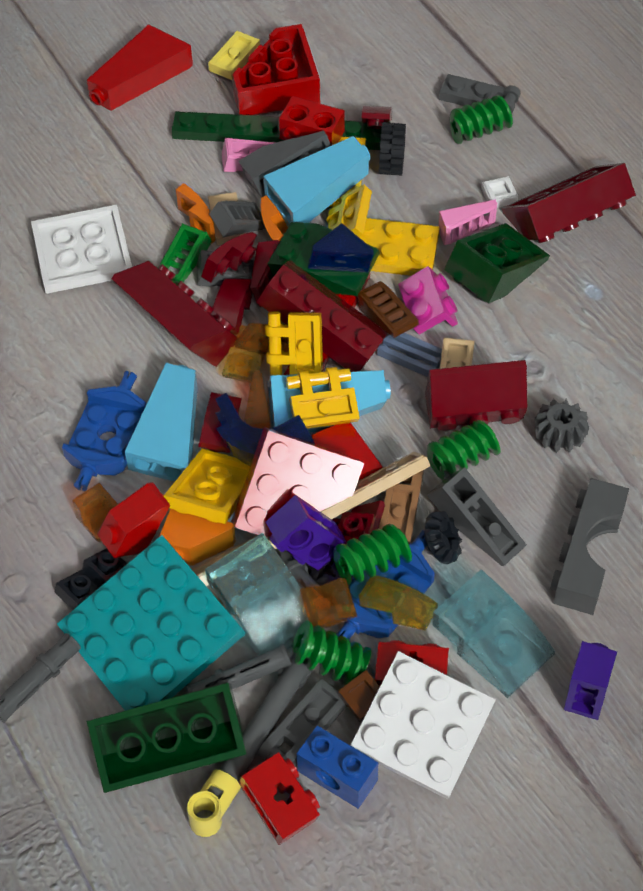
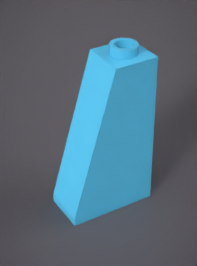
M352 136L263 176L265 195L280 211L288 226L291 222L309 223L369 174L370 153L365 145H361Z
M165 364L125 450L128 470L175 482L192 461L198 393L196 371L184 365Z
M384 370L351 372V381L340 382L341 389L354 387L359 416L382 409L387 399H390V382L385 380ZM297 374L270 376L267 389L270 426L272 430L300 438L334 426L295 430L289 399L291 396L301 395V391L299 388L287 389L286 377L296 376ZM328 384L312 386L313 393L330 391Z

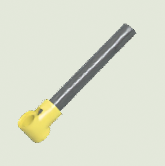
M292 650L289 655L292 666L279 670L278 679L243 732L247 754L225 760L219 770L215 769L212 771L201 790L189 799L187 804L189 825L196 835L210 837L219 831L223 815L241 788L239 784L241 776L245 774L257 755L259 748L269 736L298 688L302 689L313 670L307 669L308 658H305L302 664L297 665L294 661L296 653ZM202 810H210L213 812V814L208 818H200L196 816L197 813Z

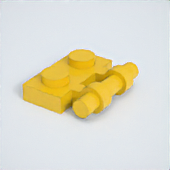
M364 184L343 195L341 203H333L332 209L327 214L328 228L354 239L361 237L365 231L372 191Z
M269 312L268 324L265 325V335L269 336V352L266 353V363L270 364V375H282V365H290V375L298 374V372L308 371L309 374L323 372L321 313L290 312L288 315V325H283L280 322V312ZM281 337H289V352L281 351Z
M337 367L326 368L325 372L310 374L308 371L298 372L296 376L286 377L287 389L299 388L301 391V395L291 396L289 399L295 430L358 422L360 416L354 387L341 389L340 382L351 381L349 368L338 370ZM328 384L330 391L313 393L312 386Z

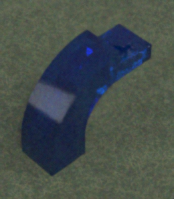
M227 393L215 399L221 409L215 414L222 425L216 429L233 456L246 465L251 466L263 429L251 427L243 422ZM299 415L279 426L269 428L315 444Z

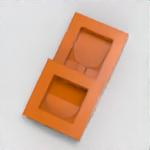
M183 183L176 189L178 210L189 216L191 227L207 232L212 243L215 242L214 221L209 215L210 210L200 196Z
M265 195L261 198V214L265 228L272 241H281L284 236L283 233L286 232L288 227L280 211Z

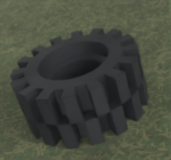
M382 123L379 174L402 176L406 124Z

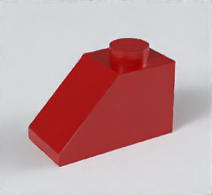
M153 482L147 483L109 510L97 535L113 558L140 554L150 545L170 504Z

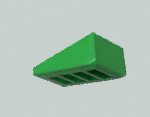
M182 223L160 265L163 264L168 269L170 266L179 269L178 275L175 274L176 276L172 280L176 283L184 282L196 267L201 250L207 251L212 243L211 238L207 232ZM189 241L195 243L193 247L187 245ZM182 250L190 252L189 255L181 253ZM176 258L184 260V264L175 262Z

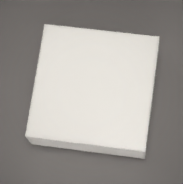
M509 176L482 182L481 190L486 201L496 199L497 208L518 201V194Z

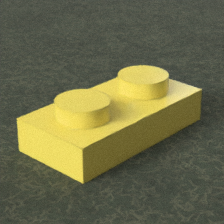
M236 31L208 62L209 71L232 80L233 73L239 67L243 68L246 65L248 57L260 45V40Z

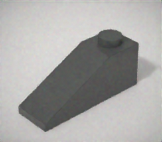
M321 131L262 146L239 160V163L247 180L262 198L265 196L263 176L331 146L327 134Z
M465 467L446 477L427 494L440 512L445 511L448 517H453L454 525L460 532L501 566L506 565L527 545Z

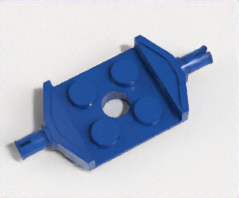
M125 371L120 385L117 387L88 390V403L69 444L63 443L64 457L72 466L81 470L74 483V487L78 490L82 488V491H86L92 476L97 477L98 474L115 476L123 472L127 466L125 450L147 405L144 400L131 391L137 379V375L133 372H130L129 375V371ZM106 432L115 434V437L109 440L100 439V436Z
M422 530L417 538L409 544L412 553L411 562L406 563L400 557V566L397 568L392 567L388 562V571L385 573L380 572L377 566H375V577L370 578L363 571V582L358 583L353 578L351 584L344 592L340 593L337 589L333 592L335 607L345 621V624L336 633L338 637L344 636L350 639L354 633L359 635L360 632L375 638L389 637L434 582L435 573L422 555V551L427 547L425 530ZM379 588H388L393 594L389 598L382 599L375 595V591Z

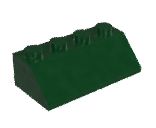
M231 683L221 684L86 721L104 793L247 754Z

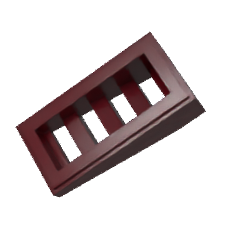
M279 240L258 242L250 285L256 302L273 278L267 263L280 243Z

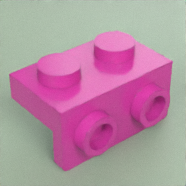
M427 266L398 283L405 306L419 321V325L413 328L419 335L444 320L452 327L458 324L455 316L458 310L454 301L446 292L449 289V285L441 273L437 275Z

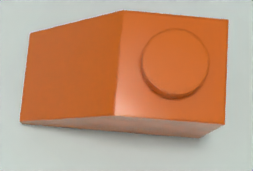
M174 509L169 510L160 536L163 535L190 566L233 547L236 542L235 528L232 522L227 521L226 524L210 522L205 518L179 513Z

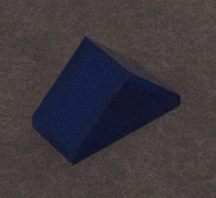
M341 223L312 246L308 269L368 273L374 251Z

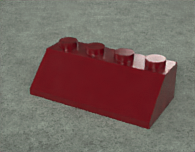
M617 163L592 167L501 209L505 217L520 234L528 240H537L538 243H543L555 237L554 233L561 229L562 232H567L579 227L578 222L583 219L591 221L603 216L602 211L605 209L615 210L627 205L626 200L636 196L626 164Z
M291 260L283 264L256 302L268 312H280V320L288 325V315L290 312L321 313L322 352L345 369L349 368L350 372L361 371L387 335L385 330Z
M146 261L113 275L111 279L189 350L213 366L217 367L240 340L231 332L234 326L221 315L216 319L211 314L215 309L202 298L196 301L192 297L195 292L183 281L177 284L172 280L176 275L165 265L161 264L158 268L150 261Z

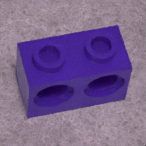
M296 495L266 521L272 533L270 540L281 552L287 550L300 564L304 565L307 563L317 570H320L334 557L335 546L340 543L347 544L335 521Z
M582 641L564 707L565 711L599 720L618 651L611 650L601 643Z

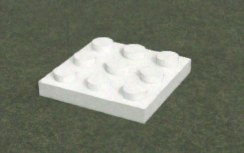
M117 205L31 221L46 294L113 281L111 278L114 274L132 267Z
M398 651L350 746L377 761L379 765L449 799L496 700Z

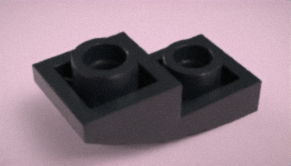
M106 548L85 559L82 570L57 582L54 592L74 610L128 563L121 557L113 558Z

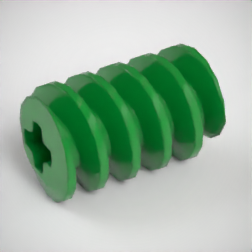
M495 95L491 99H483L481 103L479 101L473 102L471 106L464 105L461 109H452L449 117L452 137L457 144H462V135H464L467 141H472V132H474L477 138H481L483 136V129L487 135H490L493 132V126L499 132L503 129V123L507 128H511L513 124L510 108L500 95Z
M475 420L471 426L465 425L460 431L451 432L449 437L442 436L438 442H430L427 445V458L435 474L443 481L445 479L444 471L451 475L456 472V465L459 469L464 467L468 469L466 460L472 466H477L479 464L478 454L484 461H487L490 458L488 449L494 455H499L501 449L491 427L481 420Z
M387 524L382 529H375L370 534H362L359 539H350L347 541V544L340 543L334 548L336 568L347 585L351 584V576L358 583L363 582V571L370 578L375 577V566H377L380 572L385 573L388 571V562L392 567L397 568L400 566V557L406 563L412 561V553L406 536L393 524Z
M308 620L304 621L298 628L292 646L293 652L296 653L295 664L300 665L305 658H308L307 669L312 671L320 663L319 674L323 676L332 668L331 677L334 681H338L345 674L344 685H347L366 670L372 654L371 648L367 646L362 648V645L355 641L350 643L349 638L344 636L338 637L335 632L330 630L326 632L322 626L316 625L313 627L312 622Z

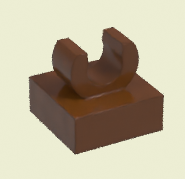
M365 670L338 691V695L360 722L365 718L380 686L369 672Z

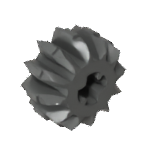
M553 398L550 406L542 404L539 413L535 417L536 439L543 440L544 448L554 446L556 453L560 448H565L570 453L573 446L581 447L584 438L588 435L587 412L580 411L579 403L572 406L569 405L567 398L562 403H558Z

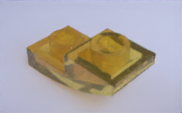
M241 325L237 335L240 340L235 344L234 348L230 347L222 377L253 383L266 354L269 336L265 335V330Z
M377 575L368 580L359 594L360 606L392 613L393 624L426 630L438 610V603L423 593L400 582Z

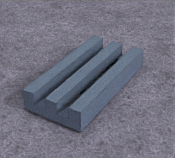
M406 333L395 338L389 334V336L384 338L383 345L380 344L377 348L378 356L428 377L429 370L439 369L442 349ZM390 347H392V348H394V349H396V350H398V351H401V352L405 353L406 355H404V354H402V353H399V352H397V351H395V350H392V349H390ZM417 359L422 360V361H424V362H426V363H429V364H431L432 366H429V365H427V364H425V363H422V362L418 361Z

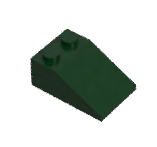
M291 222L267 264L274 277L283 264L291 260L335 294L358 296L380 252L378 248L320 224Z
M507 223L457 240L444 270L453 276L457 283L465 285L474 292L478 299L489 304L508 295L548 261L550 255Z

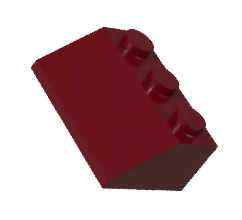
M526 360L429 370L425 399L430 429L438 428L441 431H449L460 425L471 426L475 420H481L488 425L489 422L501 421L502 424H514L519 422L520 419H524L528 408Z

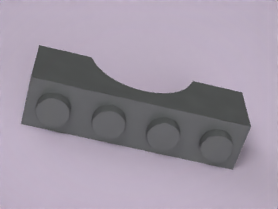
M590 478L587 490L580 489L576 508L581 509L579 517L572 515L567 532L568 535H572V540L570 544L566 542L563 544L559 557V562L564 563L562 571L555 570L550 587L551 590L556 591L554 604L594 615L606 570L591 558L587 545L591 540L600 535L618 532L629 488Z

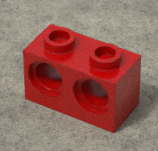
M292 96L279 117L280 139L289 140L324 131L332 146L339 142L345 131V110Z

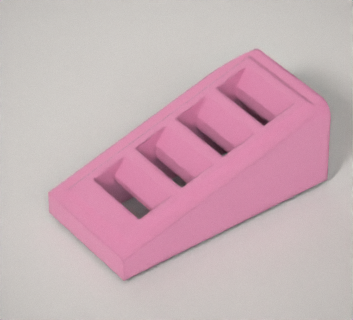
M225 138L222 149L223 171H243L239 160L260 147L273 144L274 142Z
M496 199L439 211V234L443 244H452L494 224L497 212Z

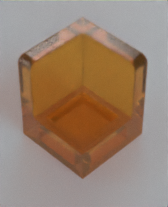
M98 483L74 498L72 503L76 518L97 542H102L97 534L109 510L118 505V503Z
M338 578L321 586L300 589L308 621L312 622L313 627L319 625L329 628L357 617L345 578Z

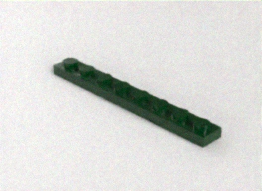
M175 111L172 139L224 142L225 138L274 143L285 141L280 139L279 117ZM345 120V131L342 137L366 138L368 150H380L382 129H370L367 127V124H362V121Z

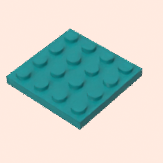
M163 535L57 623L64 634H69L70 637L72 636L81 647L78 652L125 711L172 698L247 634Z

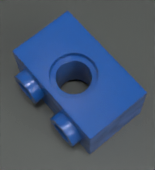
M319 726L315 727L297 752L299 773L359 809L378 781L379 763Z

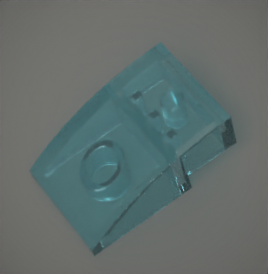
M263 533L205 568L206 581L223 602L226 610L247 633L244 637L258 656L283 644L286 650L291 648L298 628L306 620L312 622L313 627L316 625L322 626L297 581Z
M482 569L433 611L432 625L457 646V654L507 698L555 655V650L536 624L510 595Z

